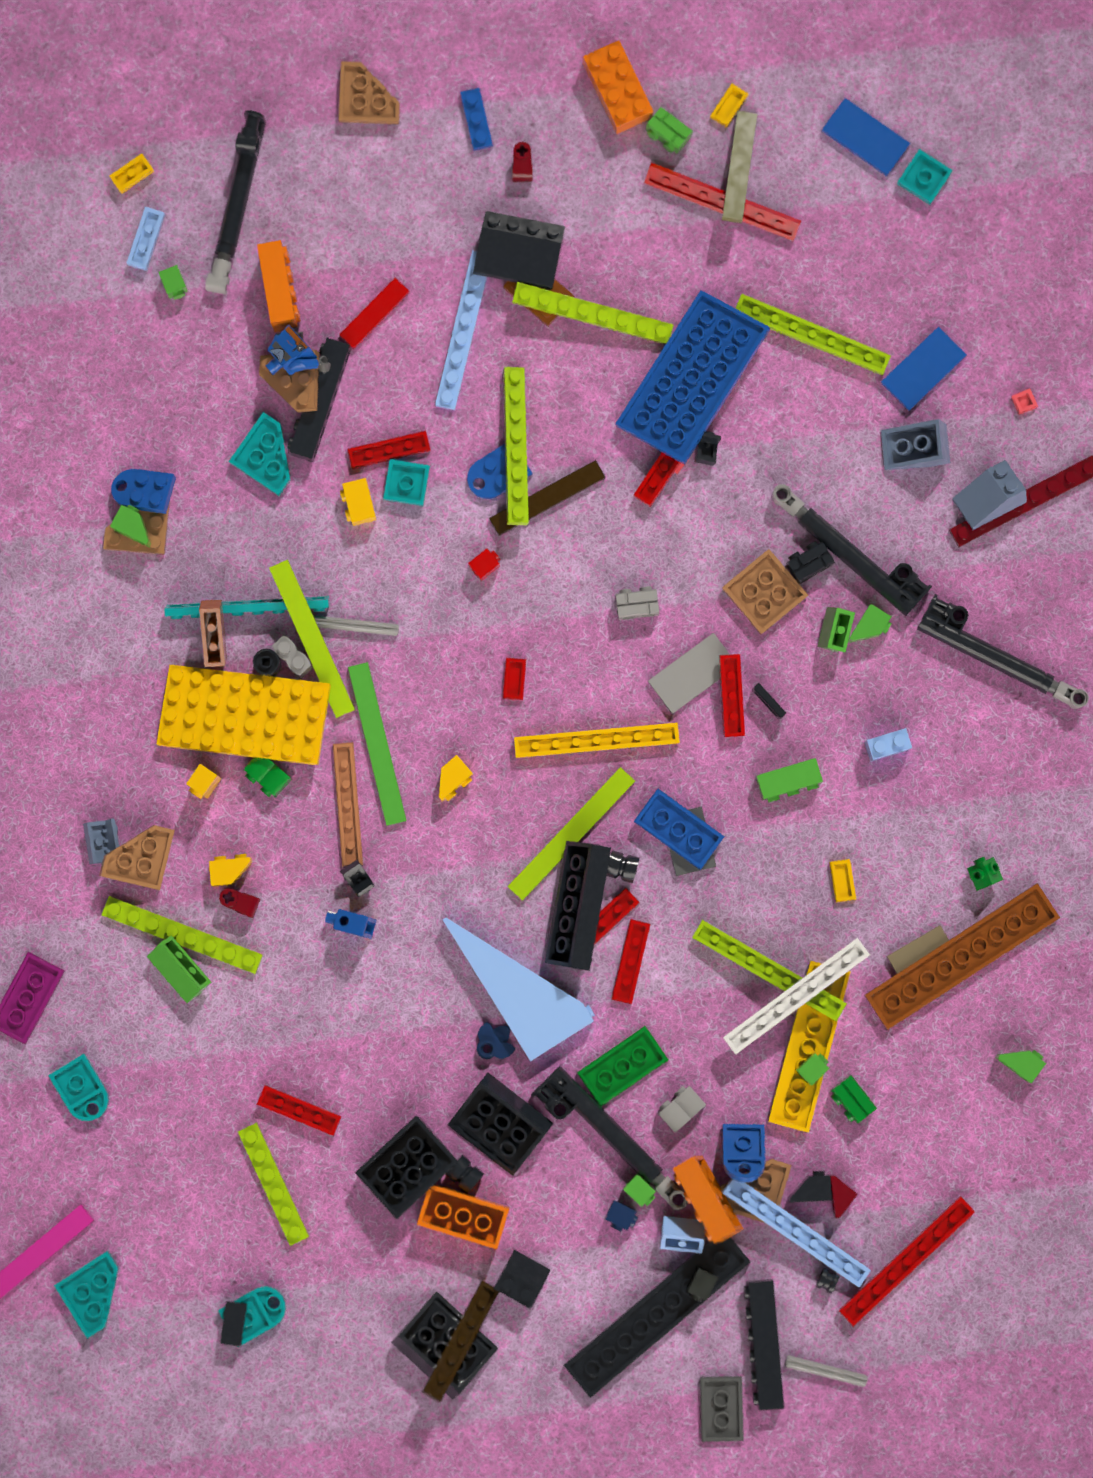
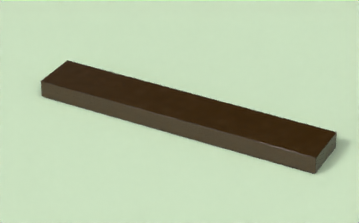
M594 460L528 496L529 520L604 480L606 477L597 461ZM507 508L489 518L498 536L519 526L507 525Z
M483 1280L480 1281L421 1393L438 1403L442 1401L499 1293L490 1284Z

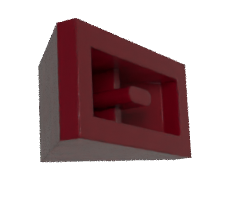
M830 1175L833 1214L835 1218H840L858 1194L835 1175Z

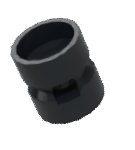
M261 649L253 658V667L259 675L275 677L281 671V660L276 652L271 649Z
M612 850L606 876L615 879L620 876L622 881L633 883L640 858L632 855L624 857L623 853Z
M462 1154L458 1159L459 1162L445 1175L453 1182L458 1181V1187L467 1194L485 1173L477 1166L472 1167L471 1161Z

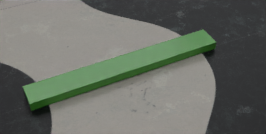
M366 662L348 667L386 826L407 821L369 664Z

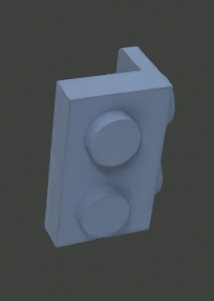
M115 819L83 824L89 864L102 863L104 855L120 846Z

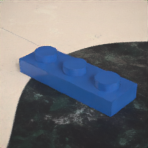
M480 88L460 92L473 151L493 147Z

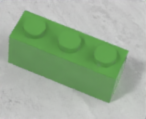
M816 758L755 777L762 801L767 799L768 803L780 800L779 796L786 793L788 797L800 793V789L806 787L807 791L817 789L819 784L823 782Z
M172 935L160 942L147 956L186 1003L196 998L212 983Z

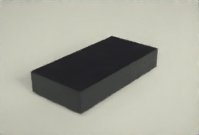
M760 683L753 687L752 691L777 719H781L786 714L785 710Z
M226 1301L220 1344L242 1346L248 1303Z

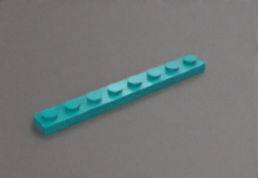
M330 596L305 597L310 609H313V611H325L330 606ZM283 598L222 602L223 613H232V616L244 615V612L261 615L264 614V611L280 614L285 613V610H287ZM200 603L166 605L164 608L165 617L170 616V619H181L184 615H191V618H200Z

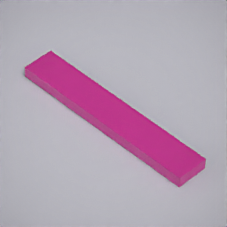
M82 1204L0 1271V1299L94 1221Z

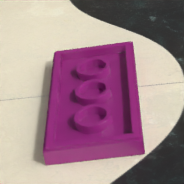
M27 952L0 1003V1032L26 1045L65 970L31 952Z

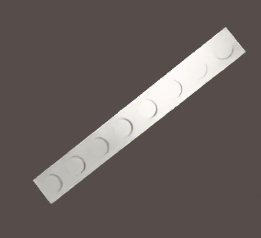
M855 939L723 1038L735 1054L739 1053L870 956V954L859 939Z

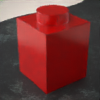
M486 548L472 559L468 566L478 579L483 581L500 567L498 561L501 559L494 550L490 552Z

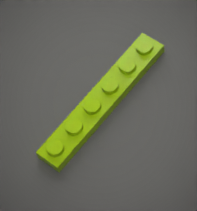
M258 1123L238 1131L289 1245L291 1246L308 1238L309 1234Z

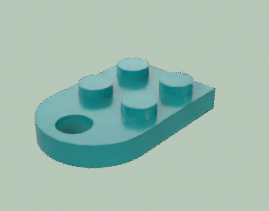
M85 1053L48 1075L69 1112L75 1118L82 1121H92L98 1119L106 1112L109 1105L108 1091ZM95 1103L98 1105L99 1111L96 1115H91L88 1112L89 1104Z
M261 1286L234 1300V1302L248 1303L242 1345L275 1327L283 1319L286 1313V1301L281 1292L276 1288ZM275 1296L280 1300L279 1307L272 1308L269 1306L268 1300L270 1297ZM225 1306L218 1310L222 1319H224Z

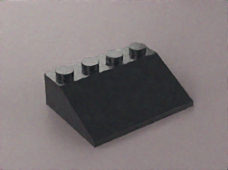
M486 211L473 274L553 289L564 240L565 226Z
M488 1072L448 1123L450 1128L512 1176H514L553 1125V1122Z
M416 1115L364 1163L355 1174L397 1220L459 1161L422 1118Z
M436 1291L391 1343L426 1376L430 1377L462 1314ZM478 1331L446 1391V1394L452 1400L461 1394L498 1349L480 1331Z

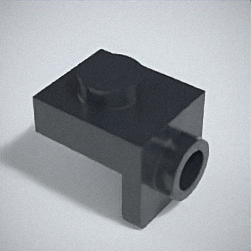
M704 432L695 448L694 462L714 466L717 458V445L721 441V436L715 435L713 432Z
M355 860L340 871L357 897L366 894L375 886L358 860Z

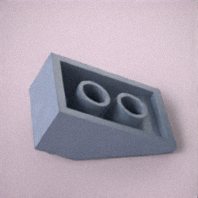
M940 419L881 430L885 470L934 467L951 463L947 424Z
M1004 460L984 471L953 497V501L972 530L1026 503L1027 497L1025 487L1007 461Z

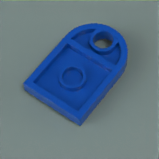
M505 444L482 457L470 467L467 482L470 490L477 497L493 499L506 492ZM527 465L528 478L529 476L533 475V473ZM476 479H482L485 482V486L478 490L474 488L473 482Z
M128 469L116 476L111 486V493L114 500L120 506L127 507L131 505L140 511L166 514L176 476L171 473ZM127 484V488L124 491H118L120 485Z
M723 1124V1167L726 1174L738 1182H751L758 1179L765 1169V1125ZM747 1168L750 1172L742 1174L739 1172V1169Z

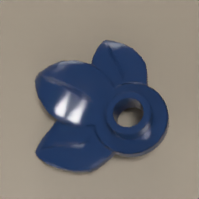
M488 1022L484 1023L478 1031L480 1041L477 1045L478 1055L483 1059H491L493 1057L504 1059L512 1055L516 1048L507 1043L510 1036V1027L499 1026L493 1029ZM485 1045H489L491 1047V1051L489 1053H485L483 1051V1047Z

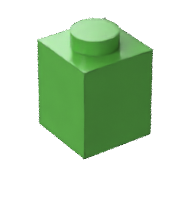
M178 265L158 272L169 299H180L185 296L188 289Z
M813 1053L796 1071L812 1086L830 1069L827 1066L829 1062L821 1053L819 1055Z
M637 1173L623 1187V1190L641 1207L644 1204L648 1206L655 1199L653 1194L656 1191Z

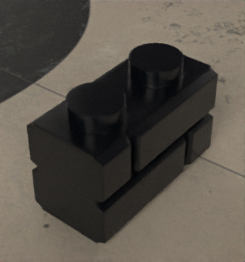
M815 541L805 547L807 551L802 554L796 552L788 557L789 561L786 563V566L799 585L834 565L835 562L823 542L817 544Z

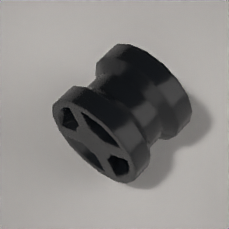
M823 1268L815 1287L823 1288L827 1293L832 1294L838 1283L839 1275L836 1273L831 1274L827 1269Z

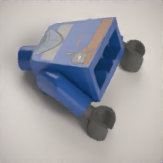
M288 325L281 333L274 335L272 343L268 347V351L274 359L266 365V368L274 375L283 367L289 375H292L295 372L317 368L321 372H328L330 370V363H327L328 359L326 356H321L317 360V356L303 341L304 332H299L297 327L291 328Z

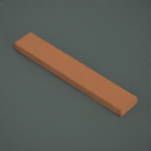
M354 743L333 744L342 867H347L355 860H358L363 865Z

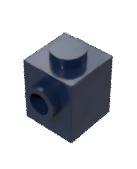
M614 1199L605 1216V1220L612 1223V1228L622 1232L623 1229L628 1231L629 1227L633 1228L638 1216L635 1215L636 1210Z

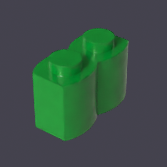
M253 758L243 769L247 772L245 777L253 784L257 781L262 785L260 790L268 797L273 795L276 798L292 780L270 759Z

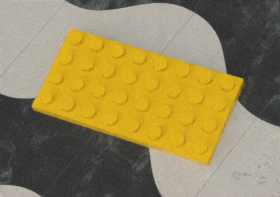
M169 664L156 745L319 765L331 685L330 683Z

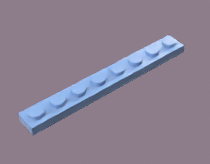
M473 250L435 403L437 407L450 410L456 409L487 280L485 276L473 274L477 251Z
M731 1178L722 1191L730 1199L860 1288L871 1271L745 1182H738Z

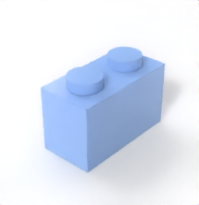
M906 728L864 742L870 762L912 748Z
M664 1216L661 1228L660 1249L702 1254L705 1238L703 1222H699L696 1219Z

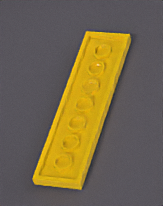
M810 960L806 976L822 963ZM851 971L845 973L824 990L843 1001ZM803 1004L796 1011L768 1122L809 1133L824 1075L810 1086L796 1069L813 1053L817 1055L821 1053L828 1060L837 1022L807 1004Z

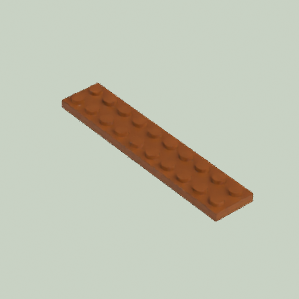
M1036 883L864 996L886 1030H889L1060 919V916L1039 884Z

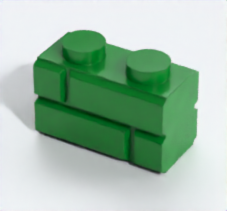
M848 1075L830 1090L833 1093L830 1097L837 1106L841 1104L846 1111L843 1113L850 1122L855 1121L858 1124L877 1109L852 1075Z

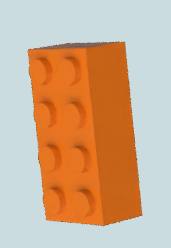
M620 40L583 56V66L616 134L653 117L651 104Z
M281 240L257 244L270 323L274 333L283 331L288 325L291 328H298L297 322H301L297 305H294V303H297V296L294 285H291V283H294L293 273L290 265L287 266V264H291L287 246H283Z
M703 1155L693 1156L673 1168L675 1181L678 1185L683 1186L685 1190L683 1193L689 1204H693L695 1217L699 1222H703L706 1228L704 1232L710 1241L713 1240L714 1243L723 1242L744 1230L728 1199L722 1193V1189Z
M435 1184L426 1193L417 1225L498 1249L510 1207Z

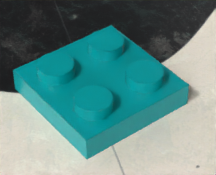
M919 149L897 181V185L931 205L953 170Z
M390 459L383 500L424 507L430 465Z

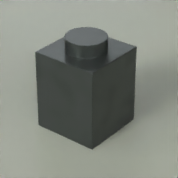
M697 1267L687 1288V1291L690 1292L689 1296L699 1302L702 1299L707 1301L718 1277Z

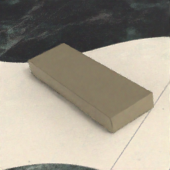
M941 925L886 957L896 974H898L949 939Z

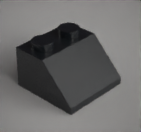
M514 1249L495 1283L494 1289L531 1309L551 1270Z

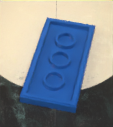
M844 98L821 130L886 177L910 146V142L846 98Z
M938 326L881 381V384L910 411L967 354Z
M658 788L634 820V823L699 870L702 869L725 837Z

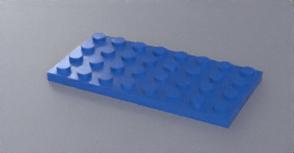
M700 290L615 423L616 427L685 465L700 442L703 433L706 432L769 333L770 327Z

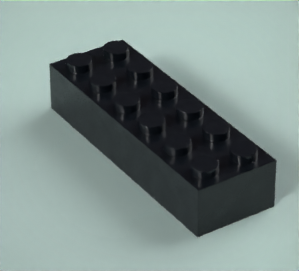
M566 841L545 958L546 964L590 971L610 860V847Z

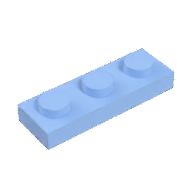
M145 207L127 260L128 266L147 271L165 218L164 212Z

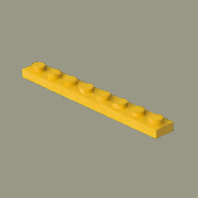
M678 723L514 737L516 758L680 743Z

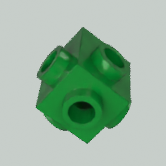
M981 857L973 861V866L967 868L970 879L973 881L977 891L1004 880L994 857L987 860L985 857Z

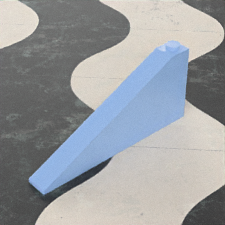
M448 918L443 919L530 1061L594 1022L592 1017L595 1014L589 1005L585 1007L582 1002Z

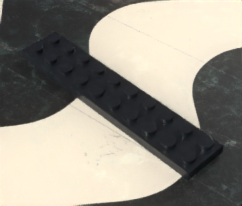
M731 1237L723 1242L714 1243L713 1240L707 1242L703 1246L702 1254L694 1253L563 1364V1366L585 1393L592 1398L706 1301L702 1299L699 1302L689 1296L690 1292L687 1291L697 1267L718 1277L709 1295L710 1297L751 1263V1261Z

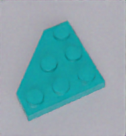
M263 412L230 458L229 463L277 496L282 494L291 478L281 424Z
M109 1250L54 1285L87 1339L105 1328L109 1317L119 1272V1266Z

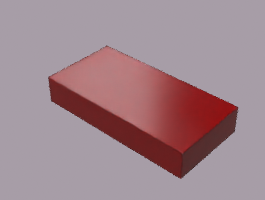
M506 658L503 699L523 700L527 659Z

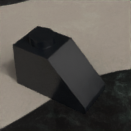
M812 1171V1175H807L789 1195L788 1202L832 1201L830 1175L825 1174V1171Z

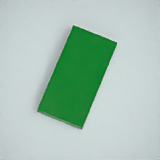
M644 1026L577 1073L597 1103L603 1106L669 1059L647 1027Z

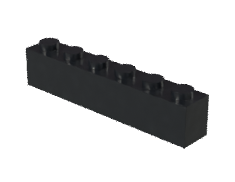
M327 338L325 343L322 342L319 354L327 357V363H330V370L328 372H321L318 369L317 411L302 412L300 419H296L294 424L296 432L294 438L291 437L287 446L291 456L314 463L351 352L349 344Z
M774 1280L747 1281V1286H744V1297L749 1299V1307L745 1309L746 1319L751 1321V1328L747 1329L748 1341H752L753 1350H749L750 1363L754 1362L755 1371H751L752 1384H756V1392H753V1403L758 1405L759 1411L785 1409Z

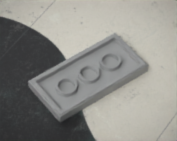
M712 633L648 680V683L673 714L720 679L719 655L730 654L717 636Z

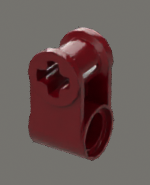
M518 142L513 148V182H533L531 147L526 142ZM522 149L525 151L524 156H520V150Z
M229 888L224 889L219 895V900L223 906L250 918H254L261 900L255 896ZM229 893H232L234 901H230L228 904H226L224 895H229Z

